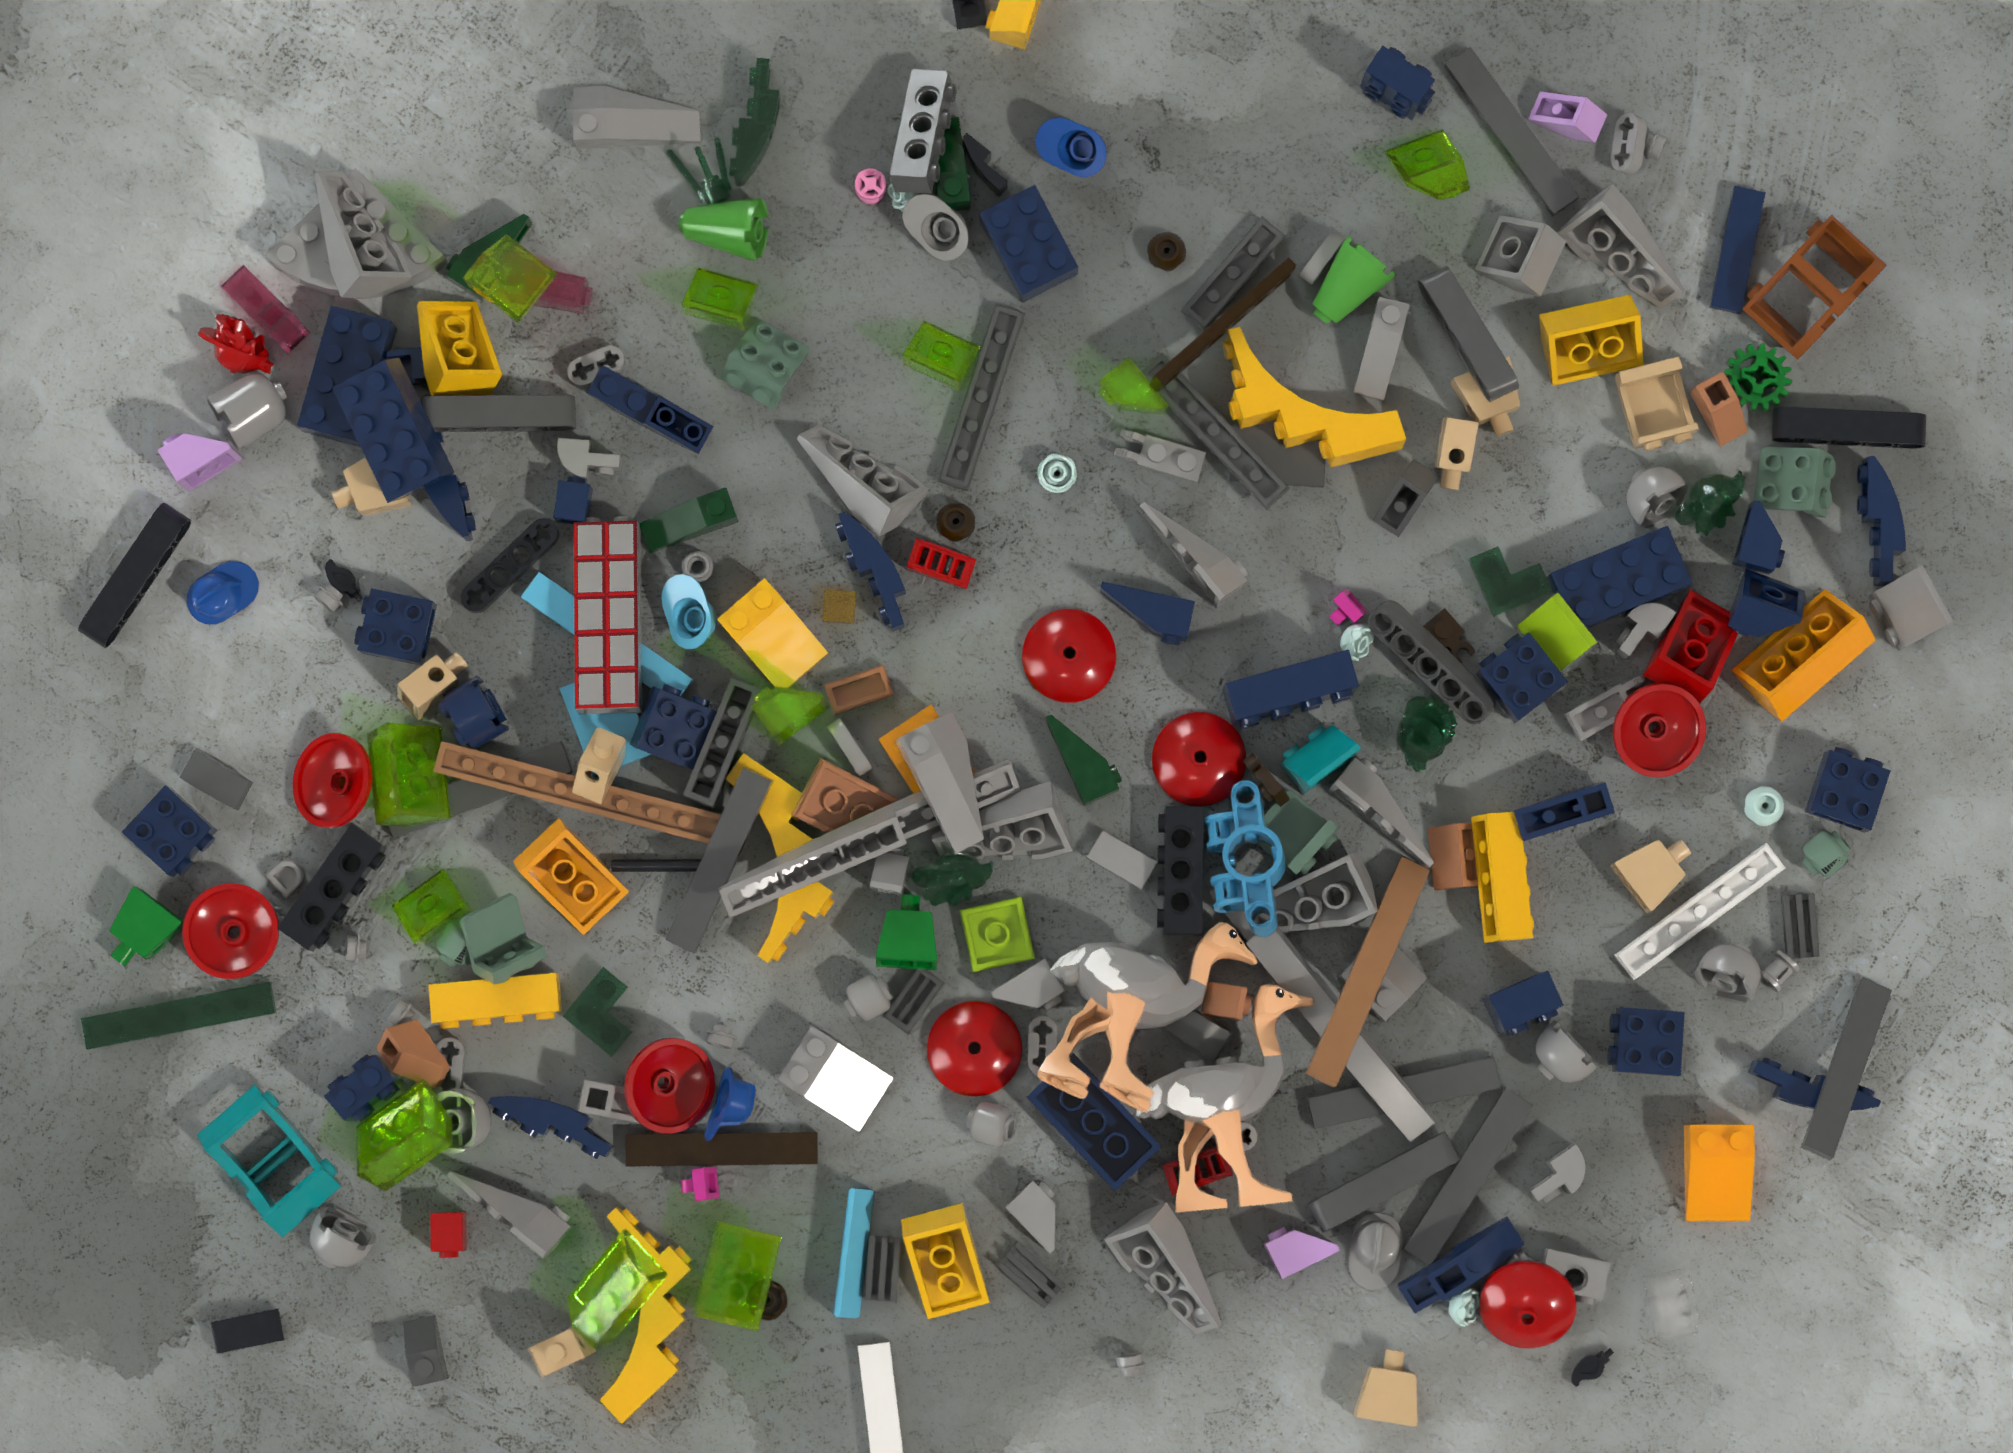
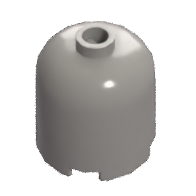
M252 373L217 390L206 399L218 422L222 419L226 421L228 425L226 427L229 431L226 435L237 450L247 447L277 428L286 417V408L283 400L287 398L284 389L278 381L272 384L262 374Z

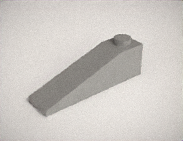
M1354 758L1329 790L1419 864L1427 869L1430 868L1434 863L1381 778L1375 774L1377 768L1364 758L1361 761Z
M1051 781L1021 789L1020 792L1005 797L980 810L979 814L984 840L956 855L942 830L932 835V841L942 861H980L984 856H1002V860H1013L1015 855H1032V859H1045L1073 851L1062 804Z
M1358 851L1274 890L1277 925L1283 933L1349 926L1378 912L1372 880Z

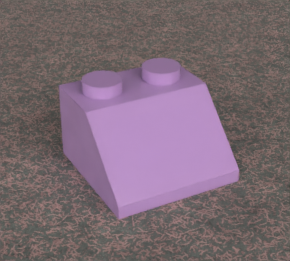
M186 433L182 435L174 434L162 442L163 447L157 450L175 480L189 492L243 459L240 453L227 442Z

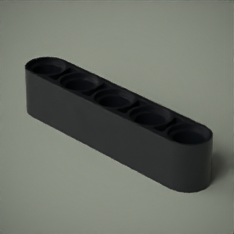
M1776 407L1773 408L1772 441L1907 449L1924 448L1926 445V415L1910 412Z
M162 503L155 510L83 617L78 627L80 633L103 648H107L112 644L188 531L191 519L166 503Z

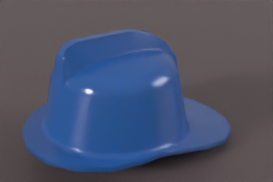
M1058 117L1049 119L1037 131L1035 143L1038 153L1043 160L1059 169L1084 178L1098 173L1106 162L1107 151L1103 139L1094 130L1070 119Z
M237 561L226 562L207 572L190 586L187 593V606L190 614L199 622L216 625L240 612L255 600L258 593L259 581L256 573L249 565Z
M730 1067L724 1070L719 1082L716 1101L705 1130L706 1141H710L720 1126H734L745 1122L753 1110L755 1086L733 1077V1071Z

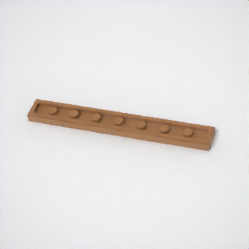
M1403 856L1398 860L1378 906V912L1374 915L1305 1074L1334 1088L1337 1086L1430 872L1429 869Z

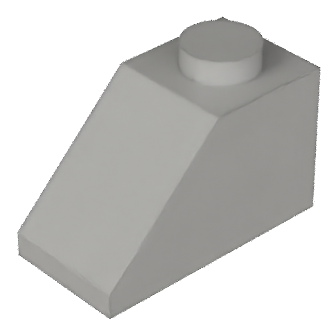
M894 849L876 857L870 882L872 891L898 896L903 895L910 861L909 857L904 856V850Z
M1043 959L993 990L990 994L996 1000L1034 1009L1044 1006L1047 1011L1063 1001L1059 995L1065 991L1058 979L1050 972L1051 968L1046 960Z
M1032 1181L1005 1208L1051 1254L1055 1250V1203L1051 1200L1055 1194L1043 1181L1038 1185Z

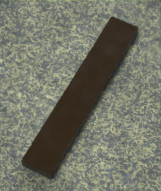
M1288 257L1153 376L1149 385L1156 392H1160L1225 335L1228 329L1233 328L1290 278L1296 268V264Z
M818 1132L716 1133L710 1141L705 1140V1133L626 1134V1167L818 1164Z

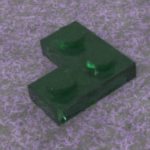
M1498 546L1468 559L1493 617L1552 592L1540 563L1511 575Z
M603 967L565 1012L563 1017L613 1057L633 1033L609 1013L629 987Z

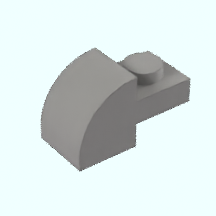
M558 438L557 449L559 458L565 469L573 477L586 479V482H589L590 470H594L595 475L612 477L614 472H622L623 460L620 455L592 453L590 440Z
M1647 603L1633 609L1623 618V621L1632 626V629L1625 627L1615 642L1619 644V647L1615 653L1625 660L1631 655L1644 636L1654 642L1659 638L1676 612L1658 603Z
M589 1080L583 1081L577 1111L639 1123L627 1106L624 1087Z
M1571 1144L1546 1161V1164L1553 1173L1528 1189L1527 1192L1533 1201L1539 1202L1542 1199L1544 1203L1549 1202L1561 1193L1558 1189L1560 1186L1564 1188L1567 1194H1573L1580 1187L1585 1175V1160L1578 1146Z

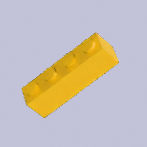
M1514 812L1486 813L1471 817L1484 943L1533 938L1534 920L1530 912L1529 898L1531 891L1527 883V856L1524 852L1523 840Z
M558 973L510 977L507 981L495 985L485 979L428 985L431 1023H440V1029L459 1028V1022L472 1021V1026L491 1025V1019L504 1018V1023L523 1022V1016L535 1015L536 1020L555 1019L554 1013L562 1012Z

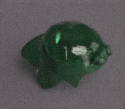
M1739 470L1734 477L1724 474H1710L1695 482L1691 487L1689 500L1684 502L1676 511L1675 520L1677 523L1688 525L1695 522L1696 533L1702 532L1705 536H1708L1714 527L1723 528L1726 525V517H1734L1736 515L1733 504L1741 497L1746 479L1742 475V471Z
M1416 696L1408 700L1402 715L1403 718L1400 720L1396 732V741L1400 750L1405 755L1407 766L1411 767L1412 765L1413 770L1418 773L1426 769L1428 761L1439 757L1443 753L1445 746L1452 742V738L1456 734L1454 729L1458 725L1453 710H1449V705L1442 704L1440 698L1434 700L1432 696L1428 698Z
M954 851L947 852L938 857L934 865H926L914 869L911 874L912 881L915 885L925 888L922 894L923 900L930 901V904L934 907L946 902L951 906H956L962 898L970 901L973 890L982 887L986 883V880L990 878L993 872V862L981 864L971 854L959 852L955 855Z

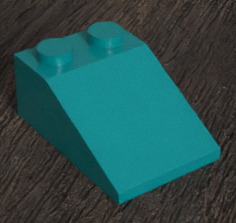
M1333 724L1327 729L1323 725L1319 726L1307 736L1311 740L1302 748L1296 744L1282 755L1285 760L1280 766L1302 795L1352 759L1361 749L1354 740Z

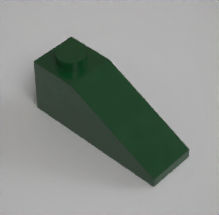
M959 117L951 118L949 129L944 131L945 153L943 156H939L940 177L939 181L936 182L938 198L943 200L951 209L959 211L970 209V195Z
M522 214L467 246L459 255L455 254L446 267V270H448L446 276L450 282L482 301L533 224L530 217Z
M725 487L696 497L639 524L649 553H653L730 526L739 521L728 490Z
M1053 715L1047 716L1045 721L1083 806L1119 791L1117 783L1122 782V779L1115 764L1109 766L1107 760L1058 719Z

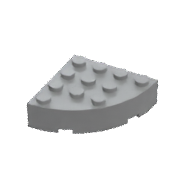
M356 168L347 175L365 200L364 208L373 221L376 219L380 221L384 227L381 230L390 244L396 243L401 250L412 277L405 283L369 298L384 297L412 285L415 286L430 278L448 263L445 257ZM318 203L265 256L273 265L294 281L322 293L341 297L330 270L320 204Z

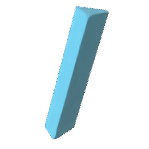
M850 1188L848 1191L834 1308L835 1317L858 1318L860 1316L874 1191Z

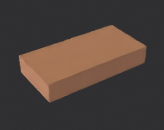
M884 664L824 685L834 716L894 695Z

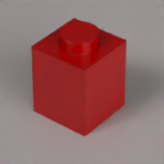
M466 1212L430 1213L431 1252H439V1258L459 1257V1251L467 1250Z

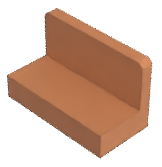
M1456 823L1428 828L1430 857L1434 862L1431 866L1434 890L1478 887L1472 823Z

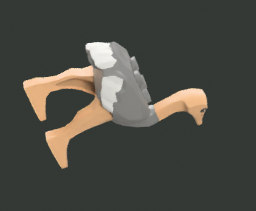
M1224 922L1216 924L1197 943L1186 985L1183 984L1172 966L1166 964L1165 960L1156 955L1147 956L1137 952L1129 944L1099 942L1080 945L1077 949L1071 950L1060 957L1050 969V972L1062 980L1064 985L1069 987L1076 985L1080 995L1087 1003L1082 1011L1071 1018L1063 1038L1055 1050L1046 1057L1038 1070V1078L1080 1099H1085L1088 1094L1085 1087L1088 1086L1090 1078L1070 1062L1069 1056L1083 1039L1095 1033L1106 1031L1111 1047V1062L1100 1083V1088L1139 1111L1148 1112L1151 1106L1149 1101L1154 1092L1133 1075L1126 1064L1129 1043L1135 1029L1164 1027L1184 1018L1196 1009L1203 1001L1210 970L1217 960L1230 959L1256 965L1258 958L1246 947L1235 928Z
M1265 984L1259 987L1253 1001L1252 1022L1263 1056L1262 1067L1252 1066L1244 1062L1237 1063L1236 1057L1216 1059L1217 1065L1205 1066L1204 1060L1189 1061L1184 1063L1185 1068L1176 1070L1147 1085L1154 1092L1149 1101L1151 1106L1146 1113L1137 1110L1136 1116L1143 1119L1149 1116L1158 1119L1162 1118L1166 1113H1171L1184 1120V1134L1178 1144L1180 1176L1176 1194L1175 1213L1227 1208V1199L1202 1191L1194 1182L1198 1154L1213 1134L1216 1137L1218 1153L1232 1167L1237 1177L1239 1207L1292 1202V1193L1266 1185L1253 1177L1244 1153L1241 1121L1256 1115L1267 1104L1279 1088L1284 1075L1285 1066L1276 1034L1278 1018L1288 1010L1313 1006V998L1292 993L1278 985Z

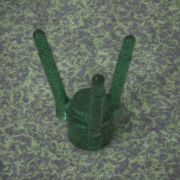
M716 137L714 142L721 179H719L718 175H712L699 146L695 147V152L706 179L701 181L702 188L671 149L667 151L675 166L697 193L700 203L706 201L707 205L722 203L731 197L729 191L732 190V187L728 180L719 137Z

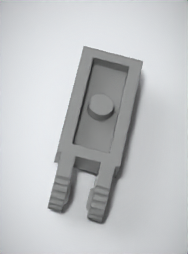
M1121 430L1119 437L1125 441L1143 445L1139 455L1124 448H1116L1114 456L1136 463L1138 467L1197 484L1206 452L1147 434L1144 436L1129 430Z
M1642 674L1623 685L1621 683L1564 715L1579 742L1614 723L1618 709L1628 697L1626 691L1642 685L1645 681Z

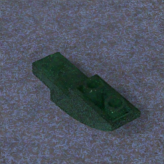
M757 58L756 67L750 68L749 86H754V98L748 97L747 116L752 117V119L739 118V127H733L732 146H737L736 158H730L729 176L734 177L735 184L739 187L744 186L761 163L770 145L779 115L781 96L779 90L769 89L771 65L768 58Z

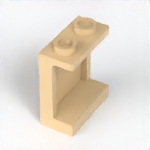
M1679 356L1620 371L1614 377L1634 449L1643 447L1644 452L1661 448L1662 442L1672 439L1674 444L1686 442L1693 439L1692 434L1699 430L1698 423L1693 421L1680 375L1683 367Z

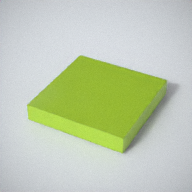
M1559 593L1552 596L1517 625L1524 636L1527 633L1533 636L1560 672L1597 643L1596 639Z
M1022 897L960 910L973 972L1035 959Z

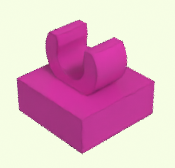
M1347 588L1333 599L1339 608L1329 618L1337 626L1348 617L1355 623L1368 610Z
M716 1166L692 1169L693 1179L681 1180L682 1193L694 1192L695 1201L720 1198Z

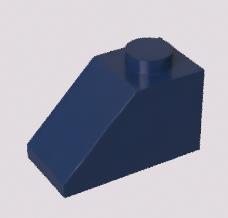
M1754 500L1748 506L1732 565L1769 575L1775 571V568L1781 567L1785 550H1781L1783 540L1760 501Z

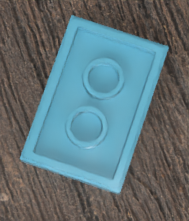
M575 683L559 688L583 752L595 729L602 728L626 739L625 758L620 767L652 755L629 745L639 722L637 713L579 715L575 710ZM592 772L593 777L598 776L595 772Z

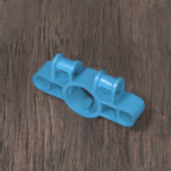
M1243 780L1236 783L1231 790L1233 811L1212 814L1204 818V826L1207 827L1209 842L1206 844L1207 851L1222 853L1223 863L1227 873L1213 876L1210 879L1211 885L1215 888L1216 903H1214L1213 907L1214 911L1218 913L1245 910L1247 922L1254 935L1267 937L1275 932L1278 924L1273 886L1280 881L1285 872L1286 857L1277 835L1272 830L1266 828L1263 801L1258 787L1251 781ZM1251 794L1255 796L1250 803L1243 804L1239 802L1243 795ZM1259 841H1264L1273 846L1271 849L1274 864L1266 873L1262 874L1259 872L1252 876H1244L1234 869L1236 867L1234 854L1243 844H1257ZM1259 914L1270 916L1268 921L1263 924L1254 922L1255 917Z

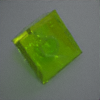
M1443 129L1385 150L1386 157L1407 187L1438 200L1454 198L1460 193L1470 190L1464 159Z
M505 235L481 254L463 279L470 288L519 324L556 277L557 272L511 237Z

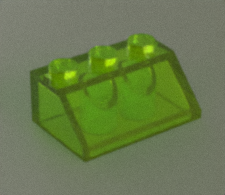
M768 687L753 698L755 703L751 705L754 714L778 746L829 709L822 693L775 687L771 691Z
M387 722L367 733L369 759L372 766V790L376 825L405 827L450 819L446 775L433 772L442 741L441 727Z
M424 1079L420 1080L356 1126L357 1176L386 1192L452 1145V1120L427 1081Z
M715 1219L692 1314L699 1318L759 1331L782 1236Z
M623 1229L567 1297L571 1325L592 1348L611 1343L668 1275L627 1229Z

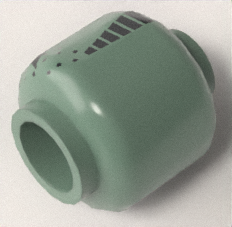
M1822 830L1803 846V853L1806 858L1802 862L1814 876L1819 872L1825 877H1831L1849 862L1848 852L1851 848L1835 830L1832 833Z
M462 918L450 921L436 942V947L441 953L440 959L452 967H456L457 964L463 966L471 964L461 926Z

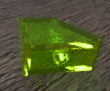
M1130 357L1099 380L1101 390L1098 393L1108 406L1114 404L1118 410L1161 415L1168 410L1166 401L1149 385L1148 379Z

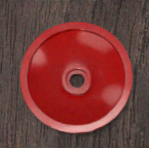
M1061 609L1046 614L1031 627L1023 644L1022 663L1029 682L1040 694L1056 702L1077 703L1097 695L1110 681L1116 664V647L1108 628L1094 615L1077 609ZM1067 648L1074 649L1075 657L1067 659L1063 654L1064 650Z
M1667 683L1650 684L1633 692L1621 704L1613 723V742L1621 760L1635 772L1654 778L1668 777L1687 768L1699 755L1706 737L1705 715L1698 701L1686 690ZM1656 721V729L1649 731V724Z
M1206 712L1187 713L1169 722L1159 733L1152 751L1153 773L1162 790L1175 801L1194 807L1210 806L1229 797L1233 786L1242 780L1246 769V764L1243 762L1246 759V750L1241 736L1228 721ZM1203 752L1206 755V761L1203 763L1196 762L1194 759L1195 753Z
M329 733L316 738L304 749L297 761L292 783L293 796L299 812L313 825L324 828L343 826L352 821L361 812L371 791L372 766L365 748L356 739L345 734Z
M221 884L201 893L190 905L183 922V942L190 959L205 973L222 979L244 978L260 970L272 957L278 944L279 930L277 928L279 922L271 903L257 890L241 884ZM233 927H238L240 935L233 939L230 936V930Z
M967 1001L947 1009L935 1021L928 1036L927 1057L934 1075L945 1087L964 1096H985L1000 1090L1015 1075L1022 1057V1040L1016 1024L1002 1009L987 1002ZM977 1042L980 1044L981 1050L978 1054H971L968 1051L970 1043Z
M673 1037L656 1040L645 1046L634 1057L628 1068L624 1085L627 1106L633 1117L641 1125L652 1131L664 1134L684 1131L696 1124L708 1110L715 1091V1074L708 1056L696 1044ZM663 1077L664 1084L658 1087V1080Z
M1518 1261L1499 1268L1489 1276L1480 1293L1479 1310L1486 1328L1500 1341L1518 1348H1540L1556 1342L1570 1329L1576 1315V1296L1570 1282L1555 1268L1536 1261ZM1524 1314H1531L1533 1317H1532V1318H1524L1523 1315H1524Z

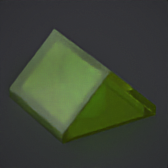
M698 268L682 302L684 313L688 316L745 331L758 284Z
M923 321L903 353V365L960 391L979 352L980 346Z
M441 869L392 905L411 940L420 946L443 930L450 921L457 920L472 909L444 869Z

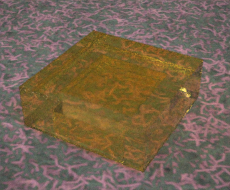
M825 589L822 621L854 624L856 591Z

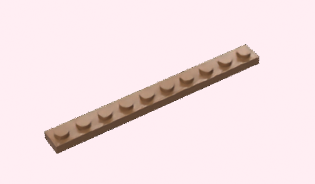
M441 741L433 772L706 844H709L721 817V814L615 786H610L602 804H598L572 793L576 776Z

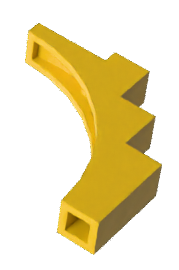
M1241 327L1228 329L1225 341L1222 342V348L1225 358L1227 360L1231 359L1234 368L1231 371L1235 388H1239L1234 390L1228 406L1232 419H1237L1240 429L1274 421L1276 437L1278 440H1283L1285 448L1321 439L1319 441L1320 453L1323 459H1328L1330 468L1398 451L1403 448L1406 436L1397 410L1376 414L1345 413L1326 409L1306 401L1280 385L1262 367L1249 348Z
M743 753L726 777V781L734 787L743 767H747L774 780L759 814L771 835L777 857L812 841L811 837L790 824L793 819L797 822L800 820L792 816V813L802 793ZM817 881L779 897L777 912L770 933L757 956L768 964L772 960L778 962L788 948L784 943L789 935L792 933L796 936L805 924L806 920L802 918L805 912L817 919L819 914L825 917L835 902L831 899L834 894L833 891Z
M616 1207L606 1217L622 1236L633 1259L639 1282L641 1307L637 1337L629 1360L616 1382L600 1399L601 1403L622 1424L681 1369L676 1364L680 1360L668 1346L662 1349L659 1344L687 1319L682 1314L686 1310L685 1307L674 1296L669 1299L665 1294L693 1268L689 1264L692 1258L681 1246L675 1249L672 1245H669L661 1253L657 1249L661 1246L660 1242L649 1231L643 1234L636 1226L639 1222L636 1216L628 1208L622 1211L619 1207Z

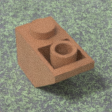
M1724 372L1696 385L1689 392L1719 447L1748 432L1739 399Z
M1208 981L1201 1014L1240 1021L1242 1020V1015L1246 1016L1249 1014L1252 996L1247 995L1248 988Z
M418 1020L387 1027L376 1048L393 1073L434 1089L441 1086L450 1068L446 1058L440 1053L431 1040L430 1035L424 1030Z

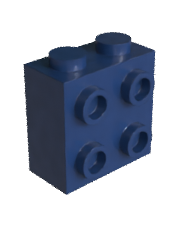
M1382 45L1366 69L1360 87L1364 89L1363 93L1375 102L1381 100L1389 105V110L1397 117L1402 119L1407 117L1413 120L1417 112L1423 115L1431 103L1432 97L1436 92L1432 89L1435 79L1431 77L1432 73L1424 66L1419 64L1414 66L1406 61L1405 55L1396 48L1390 47L1388 49Z
M371 588L370 595H365L362 603L361 613L365 614L363 626H358L354 643L358 645L357 650L366 655L422 666L425 663L437 604L431 600Z
M1517 633L1503 644L1507 650L1498 657L1494 652L1479 663L1482 669L1476 673L1514 724L1568 683L1530 633L1523 637Z
M664 684L662 689L653 686L629 745L693 770L717 711L709 708L710 701L694 695L691 701L680 697L682 690Z
M1835 747L1834 751L1829 750L1823 754L1805 812L1864 833L1871 831L1891 770L1882 768L1884 763L1867 757L1862 761L1853 758V752Z
M165 785L128 824L122 833L167 875L175 877L177 873L181 876L193 864L191 858L199 850L204 852L215 840L213 835L218 830L175 790Z
M1626 1007L1616 1008V1014H1611L1609 1025L1610 1033H1614V1046L1609 1045L1608 1065H1612V1072L1681 1076L1685 1012Z
M366 1054L352 1066L355 1069L354 1072L349 1076H339L327 1086L330 1091L324 1097L344 1121H364L375 1111L373 1105L379 1100L388 1101L400 1091L398 1085L403 1079L390 1070L380 1055L368 1056Z

